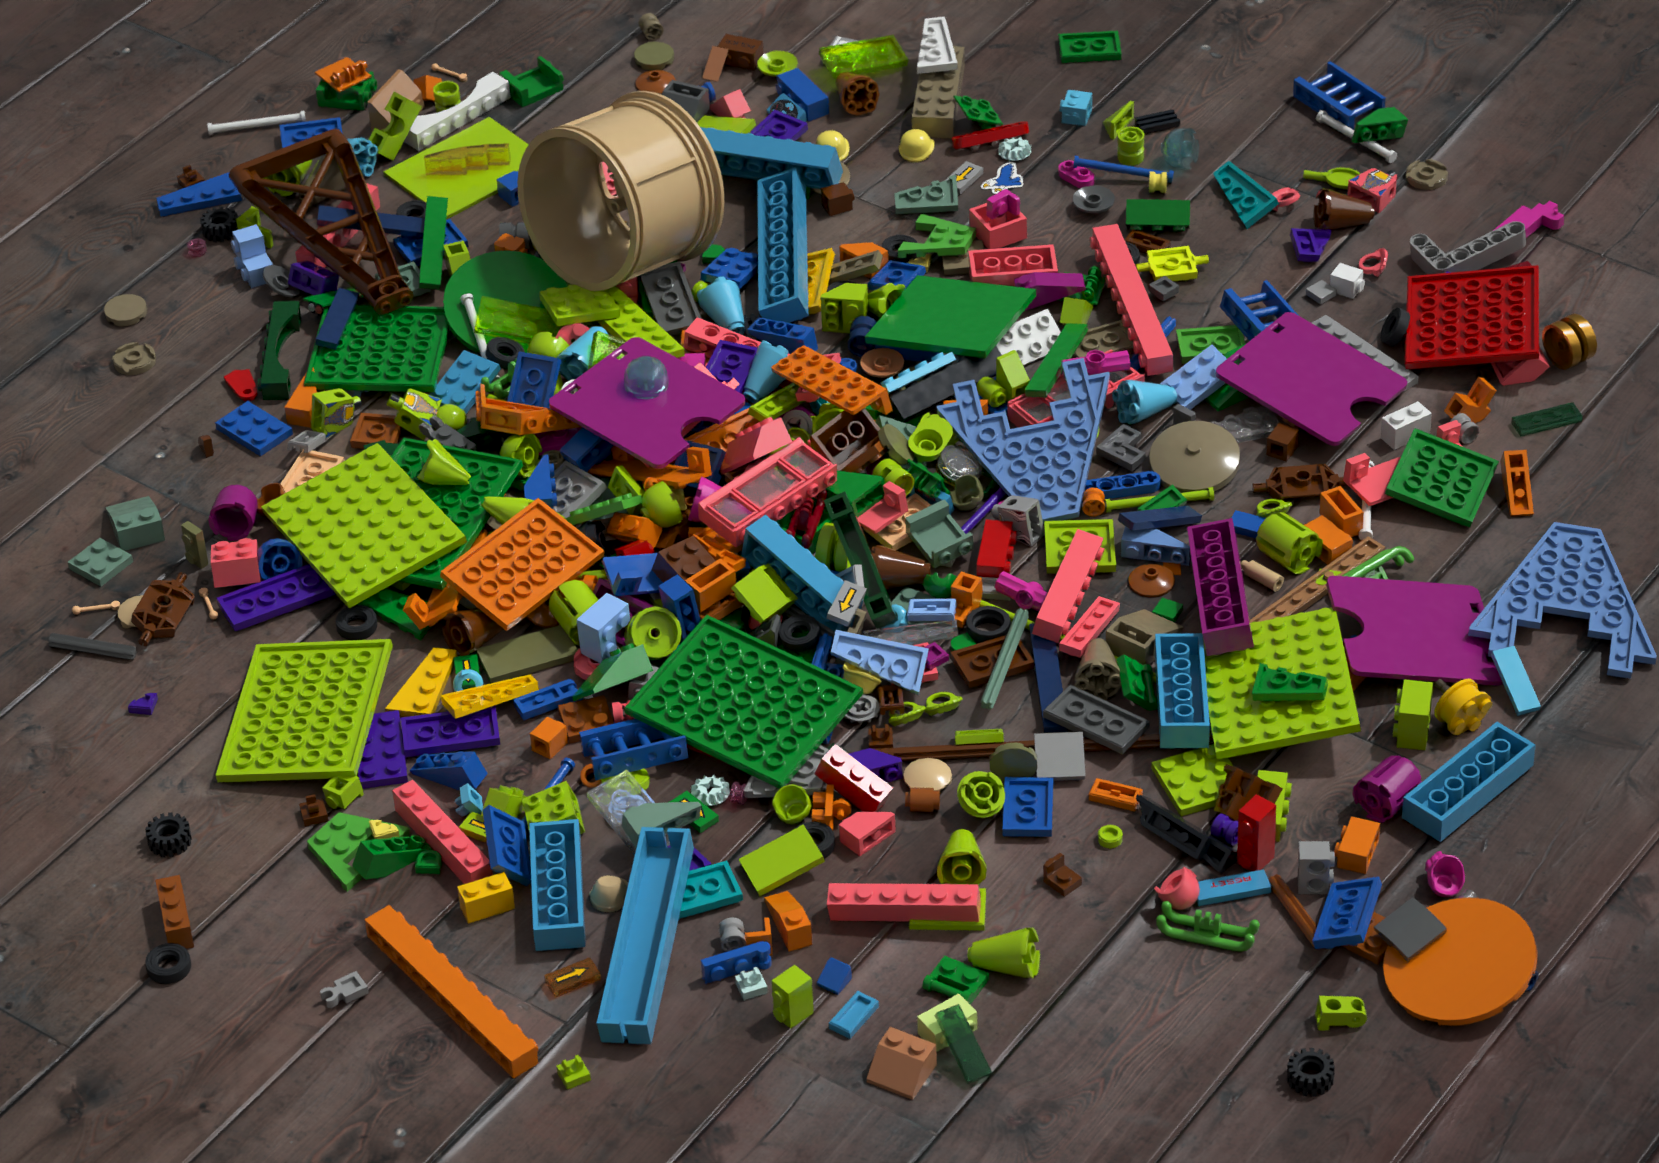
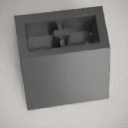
M671 80L662 92V95L673 100L686 110L696 122L710 109L708 88Z

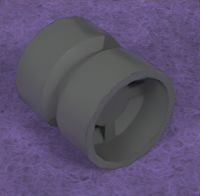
M512 222L499 224V237L506 233L514 237L523 238L525 248L531 249V238L524 222H518L516 225H513Z

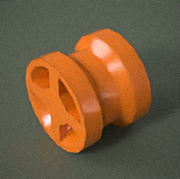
M1089 488L1084 491L1082 500L1083 512L1091 517L1101 515L1105 510L1104 492L1098 488Z

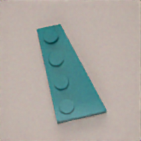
M1230 161L1213 173L1246 229L1279 204L1275 196Z

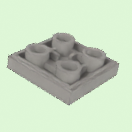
M1083 732L1034 734L1035 753L1037 755V778H1053V781L1085 780Z

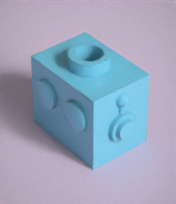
M1068 90L1065 99L1061 100L1060 103L1062 123L1086 126L1092 111V93Z

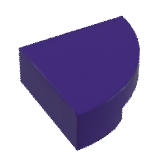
M147 693L145 697L138 700L134 699L128 706L129 713L152 715L158 700L157 693Z

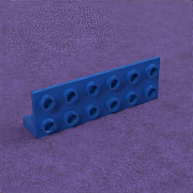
M657 553L604 557L602 564L614 596L660 593L658 586L663 582L652 571ZM746 561L744 568L736 571V583L749 574L751 567L748 561Z

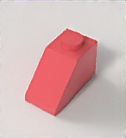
M740 89L723 96L710 105V110L718 117L746 118L745 114L751 111Z
M856 812L839 824L840 842L858 856L863 855L896 832L895 814L892 812Z

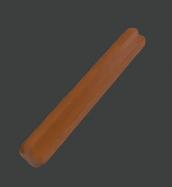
M1278 874L1269 877L1271 889L1314 947L1312 940L1317 925L1282 877Z

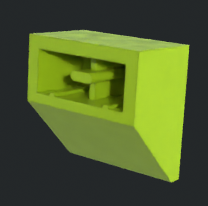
M845 283L822 294L820 297L822 331L850 333L851 323L855 318L860 316L869 317L867 284Z
M769 563L759 566L731 587L738 601L745 604L750 610L751 616L760 623L766 622L776 614L781 616L798 599Z

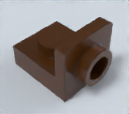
M1057 854L1053 858L1048 859L1043 865V882L1062 896H1067L1082 885V877L1064 865L1063 854Z

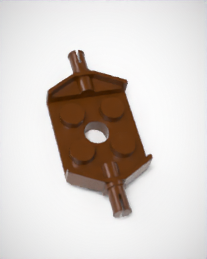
M1326 464L1275 467L1269 478L1266 479V483H1253L1252 490L1253 493L1267 492L1273 499L1283 500L1284 498L1320 496L1321 492L1338 486L1348 485L1343 481L1344 477H1339Z
M182 572L178 573L176 579H172V581L153 580L132 613L131 622L143 633L138 640L141 646L143 643V646H147L152 637H175L176 628L189 606L194 604L195 598L194 594L183 586L187 579L185 573L183 575ZM167 602L168 605H160L159 603Z

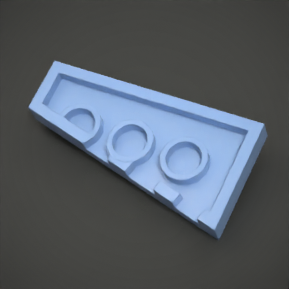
M836 630L831 655L919 695L929 649Z

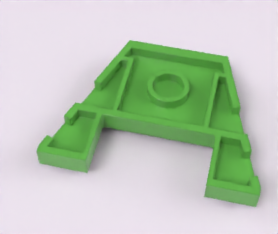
M920 214L915 222L916 230L932 232L924 244L903 242L898 249V258H906V254L914 253L917 254V257H925L927 253L937 252L938 256L964 255L976 237V228Z
M339 812L307 840V846L322 865L328 867L331 875L341 882L343 889L348 892L362 879L359 872L354 867L348 865V863L355 857L360 841L374 839L369 826V821L373 819ZM393 824L399 831V837L410 836V830L407 826Z

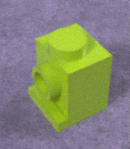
M358 776L332 777L322 787L325 801L333 809H336L338 806L345 809L357 796L362 797L364 795Z

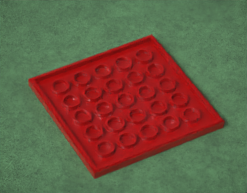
M1539 265L1408 276L1406 311L1410 314V322L1406 331L1405 342L1406 369L1539 359Z

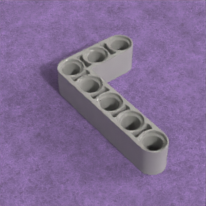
M1518 221L1510 222L1446 254L1425 234H1415L1410 238L1411 258L1427 275L1446 273L1447 271L1479 270L1524 248L1526 245L1525 225Z

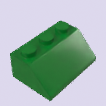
M1127 199L1126 227H1130L1131 231H1142L1143 227H1150L1151 231H1164V228H1173V231L1183 232L1185 228H1190V200Z

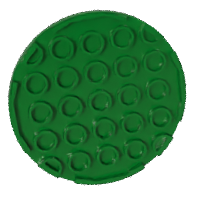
M518 251L485 253L461 265L449 279L443 299L445 320L451 332L462 344L476 353L480 352L465 305L460 300L462 295L470 293L474 298L473 305L486 343L488 344L491 339L496 337H506L518 342L523 347L525 353H527L528 346L535 334L550 332L553 333L552 337H556L558 331L564 327L555 324L540 300V291H545L548 288H566L568 284L544 260L534 255ZM498 350L499 353L505 356H512L507 351Z

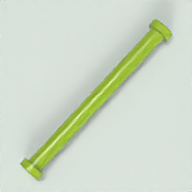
M1208 487V490L1181 493L1187 501L1203 499L1214 501L1213 487ZM1155 496L1113 501L1105 499V510L1108 513L1114 509L1140 507Z

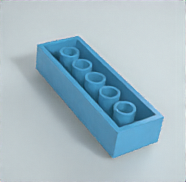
M766 514L745 529L741 557L746 558V561L754 569L769 563L798 597L794 604L804 613L814 617L833 631L847 632L849 627H853L855 615L848 627L827 619V613L844 583L840 577L834 575L824 563L818 561L808 549L803 548L792 535L787 534L776 521L771 520ZM863 600L858 607L859 609H862Z
M1155 634L1154 656L1160 748H1209L1210 723L1203 634Z
M1499 722L1494 723L1403 797L1402 818L1441 842L1534 766L1535 744Z
M579 820L529 823L535 950L586 947Z

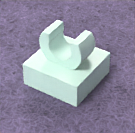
M757 967L753 968L754 971L747 973L741 971L740 975L735 976V983L743 1000L768 993L767 985Z

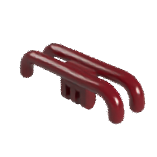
M826 489L818 493L813 514L814 502L812 498H806L804 503L795 509L788 530L785 531L795 537L797 530L805 531L806 533L802 536L801 546L805 549L810 548L825 507L824 500L827 498Z

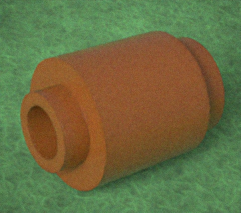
M910 787V792L905 793V807H910V812H933V810H940V790Z

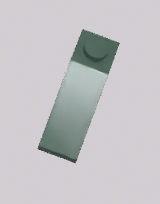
M699 802L644 803L637 807L633 806L623 813L621 827L637 848L641 827L663 828L666 835L668 834V828H681L700 819L701 804Z

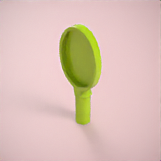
M1334 168L1328 172L1304 170L1303 178L1321 182L1326 181L1331 186L1348 189V181L1360 175V173L1350 168Z

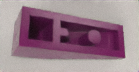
M1033 272L1014 279L1015 287L1036 289V297L1025 311L1086 290L1083 275L1080 273Z

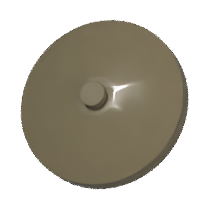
M1187 421L1167 428L1155 439L1149 455L1151 471L1160 475V484L1165 488L1173 484L1180 493L1208 490V487H1213L1214 491H1217L1234 478L1240 465L1239 446L1232 434L1219 425L1205 421Z

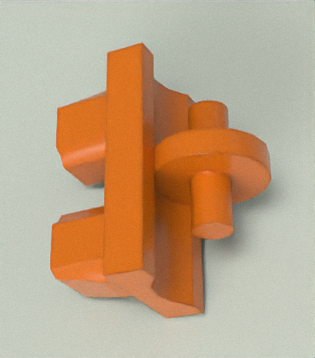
M827 785L826 792H813V808L825 809H812V822L824 823L833 830L834 816L838 820H843L851 814L852 807L844 798H839L835 801L833 798L834 785Z

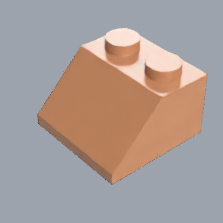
M890 1027L878 1043L867 1076V1083L913 1100L937 1065L936 1044Z

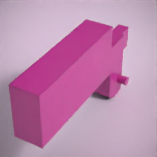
M1548 201L1545 205L1539 203L1533 209L1522 206L1494 230L1510 222L1518 221L1525 225L1527 238L1541 225L1553 230L1561 228L1564 225V215L1558 212V204Z

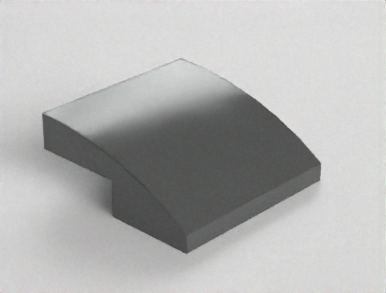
M1413 897L1374 926V930L1389 947L1393 946L1407 962L1447 931V928Z

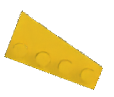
M832 248L807 253L809 314L821 312L820 297L827 292L835 256Z
M434 647L387 705L385 712L399 710L400 717L435 713L455 664L454 657H457V651Z
M529 674L441 695V702L456 719L539 690L538 681Z

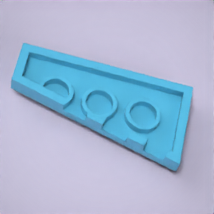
M941 352L931 358L932 362L927 363L925 360L914 366L916 370L911 372L910 369H906L898 374L899 378L894 380L893 377H890L881 382V385L887 389L889 395L897 389L900 390L913 381L922 380L931 372L937 373L942 367L955 361L956 358L953 352L946 355Z

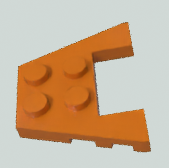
M706 527L692 535L716 561L721 558L735 571L746 566V558L736 554L742 551L743 544L738 547L733 546L710 527Z

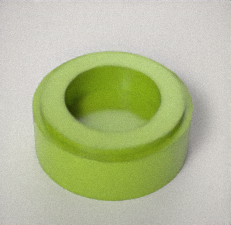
M1106 825L1099 829L1098 842L1101 846L1116 848L1121 845L1123 833L1119 827Z

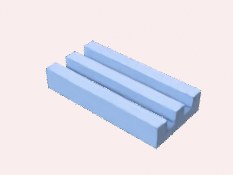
M910 599L907 613L908 621H954L955 608L957 607L956 599Z

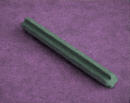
M1020 608L1015 613L982 696L981 707L983 709L991 710L994 707L1029 618V612L1026 609L1022 610Z

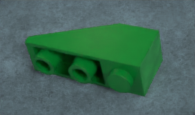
M1395 107L1377 109L1356 123L1351 141L1353 143L1403 137L1408 118Z
M420 835L360 841L352 866L364 879L383 878L415 862L421 852L432 850V848Z

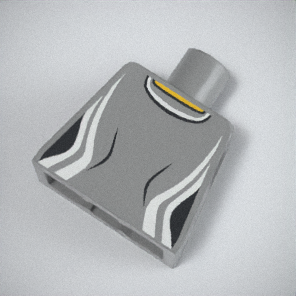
M1012 495L1000 505L995 504L991 511L993 517L998 518L999 521L1013 522V531H1017V541L1032 547L1045 535L1038 499Z

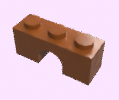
M180 875L156 879L167 942L182 945L186 949L193 948L194 943Z

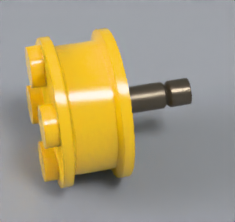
M1442 679L1437 680L1434 684L1443 694L1435 707V717L1440 722H1446L1448 730L1453 735H1460L1467 730H1477L1481 725V720L1492 707L1491 697L1486 692H1480L1477 683L1472 679L1461 680L1451 687L1446 685Z

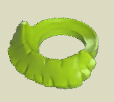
M1280 499L1264 500L1257 505L1256 516L1266 518L1271 514L1279 512L1288 513L1292 503L1284 502ZM1270 503L1280 505L1270 510L1262 508L1264 505Z
M950 692L935 693L927 698L925 712L932 716L937 713L941 714L944 711L953 710L959 707L963 698L955 696ZM938 697L950 698L949 701L940 704L932 702V700Z
M904 702V707H911L913 710L903 715L897 713L890 715L889 711V723L893 726H898L914 721L923 715L926 707L923 705L919 706L913 702Z

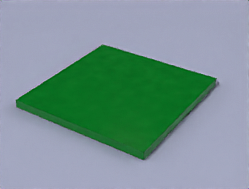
M917 275L866 334L865 342L874 345L947 354L953 352L955 355L986 358L1036 297V289Z
M331 305L324 307L318 333ZM356 305L336 350L314 344L304 386H316V389L322 390L340 388L343 390L407 392L408 389H414L419 392H435L450 329L445 320L444 308L404 306L387 314L380 315L375 312L371 305Z

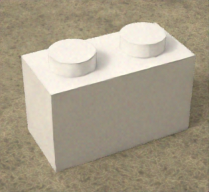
M1416 402L1382 417L1381 439L1396 450L1407 445L1414 428L1430 434L1432 413L1421 403Z

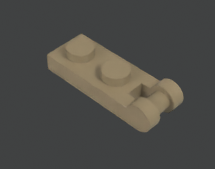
M877 250L833 264L828 286L837 281L856 279L859 276L879 271L883 255Z

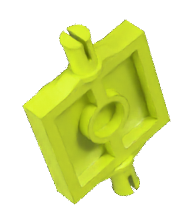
M1189 246L1147 251L1148 262L1136 263V269L1138 272L1149 271L1153 275L1154 281L1163 276L1172 281L1198 278L1196 265L1209 264L1208 255L1195 257L1191 253Z

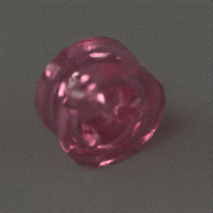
M197 238L187 243L190 256L201 257L207 253L205 240Z
M733 783L730 790V803L738 801L739 805L745 804L747 798L744 795V789L747 784Z

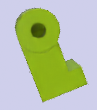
M1345 996L1318 997L1315 1010L1318 1030H1329V1026L1345 1025L1356 1028L1366 1023L1367 1015L1362 999Z

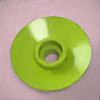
M772 51L762 55L757 65L762 73L769 76H777L797 68L798 61L789 52Z

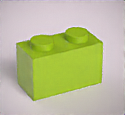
M793 965L772 980L773 1014L779 1022H783L789 1028H793L814 1013L812 978L800 968Z

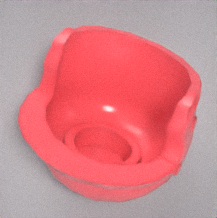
M1185 867L1171 873L1162 883L1160 889L1157 886L1154 887L1163 902L1169 901L1172 909L1185 910L1191 907L1196 902L1200 893L1199 883L1196 879L1197 876L1193 871Z

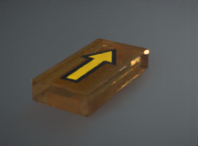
M589 957L544 975V979L554 997H558L601 980V973Z

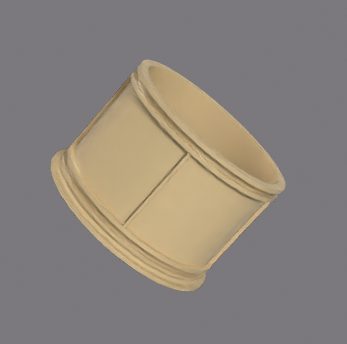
M631 92L615 100L608 108L542 132L527 146L519 166V205L525 227L535 248L558 276L572 285H579L589 291L606 290L672 261L684 262L698 257L712 245L722 224L724 187L719 164L709 140L686 110L673 100L655 92ZM602 162H605L608 166L607 172L613 173L609 177L614 180L617 196H612L608 191ZM626 209L629 214L630 228L619 214Z

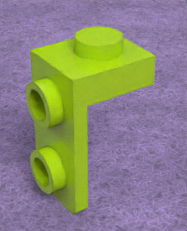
M252 206L236 219L238 230L257 225L264 237L265 247L271 249L274 246L271 230L261 226L258 208Z

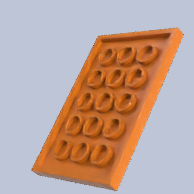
M537 498L441 571L440 577L503 629L508 631L547 601L555 590L557 592L560 591L559 586L561 584L574 580L604 557V550Z

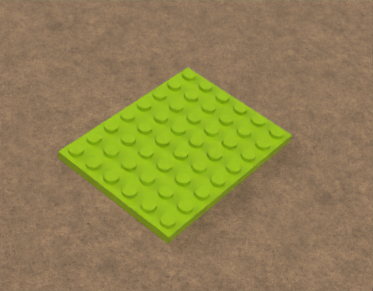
M378 443L261 506L263 513L286 539L297 547L302 557L348 608L353 607L467 543L466 536Z
M1332 607L1252 622L1250 624L1254 647L1243 651L1237 650L1221 655L1207 656L1204 644L1208 709L1217 760L1361 731L1338 617ZM1259 664H1267L1268 668L1275 670L1278 667L1286 668L1287 672L1293 674L1305 672L1327 677L1328 688L1325 700L1253 701L1252 690Z
M391 639L256 644L215 775L217 781L302 780L357 776L393 647Z

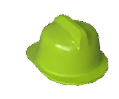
M941 417L926 418L917 426L908 440V446L914 452L918 462H931L940 456L953 435L952 426Z

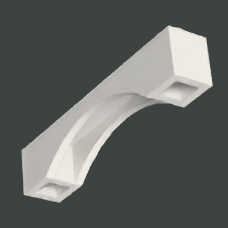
M494 72L479 79L473 92L458 105L438 113L417 116L404 142L420 151L511 98L509 81Z

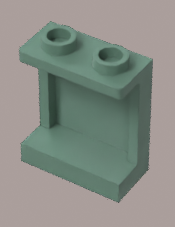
M945 499L905 518L906 534L934 568L947 564L951 560L974 550L973 535L970 532L965 534L949 514V504Z

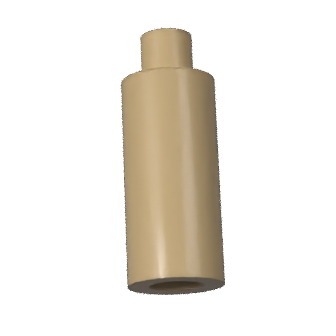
M1243 560L1241 562V568L1246 576L1275 592L1282 587L1284 582L1283 576L1254 560L1250 562Z

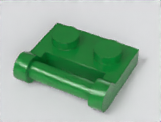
M1124 654L1118 657L1117 664L1120 668L1119 674L1124 697L1148 711L1158 709L1157 697L1154 694L1151 678L1153 675L1152 666L1148 664L1141 665Z
M944 955L932 973L924 978L922 988L929 992L934 990L951 998L960 994L971 1005L989 981V973Z

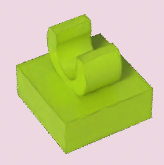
M575 1055V1058L572 1060H563L561 1064L556 1065L557 1073L567 1090L591 1081L590 1072L579 1055Z

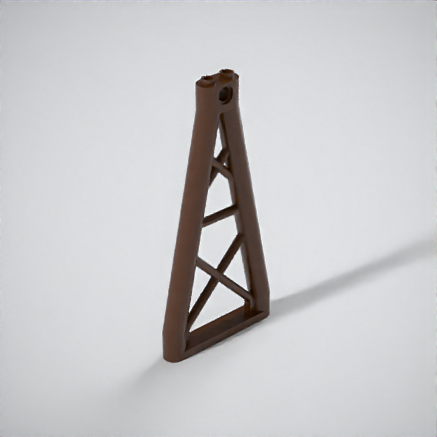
M332 129L239 164L230 170L229 179L244 198L363 295L377 314H387L411 303L414 294L401 277L352 145L339 129ZM326 154L310 186L263 179ZM334 157L348 193L319 188ZM266 188L305 194L295 213ZM314 196L352 202L356 213L316 230L302 219ZM359 222L364 235L357 250L336 247L324 237V235ZM361 260L374 262L380 277L379 281L359 266Z

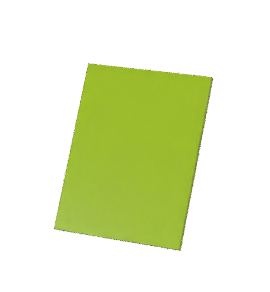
M488 117L384 171V175L417 200L427 202V196L448 198L447 220L498 193L496 179L512 171H519L522 156L529 144L491 117Z

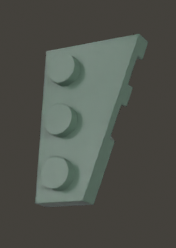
M956 175L950 176L949 180L939 182V180L933 181L931 185L923 188L916 186L894 193L896 214L958 211Z

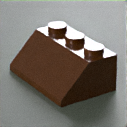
M865 408L855 415L844 410L810 436L811 447L833 465L837 464V470L840 471L879 441L878 431L880 427Z

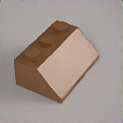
M400 69L367 102L371 133L374 128L383 130L389 125L391 114L385 110V107L393 92L421 105L422 108L419 112L424 108L422 91Z

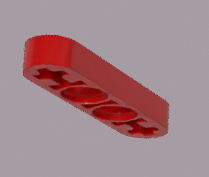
M1016 122L952 137L953 149L966 148L1029 133L1028 122Z

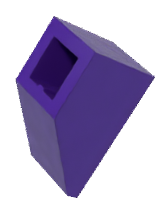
M871 748L849 753L850 756L886 783L903 779L902 760L899 757Z

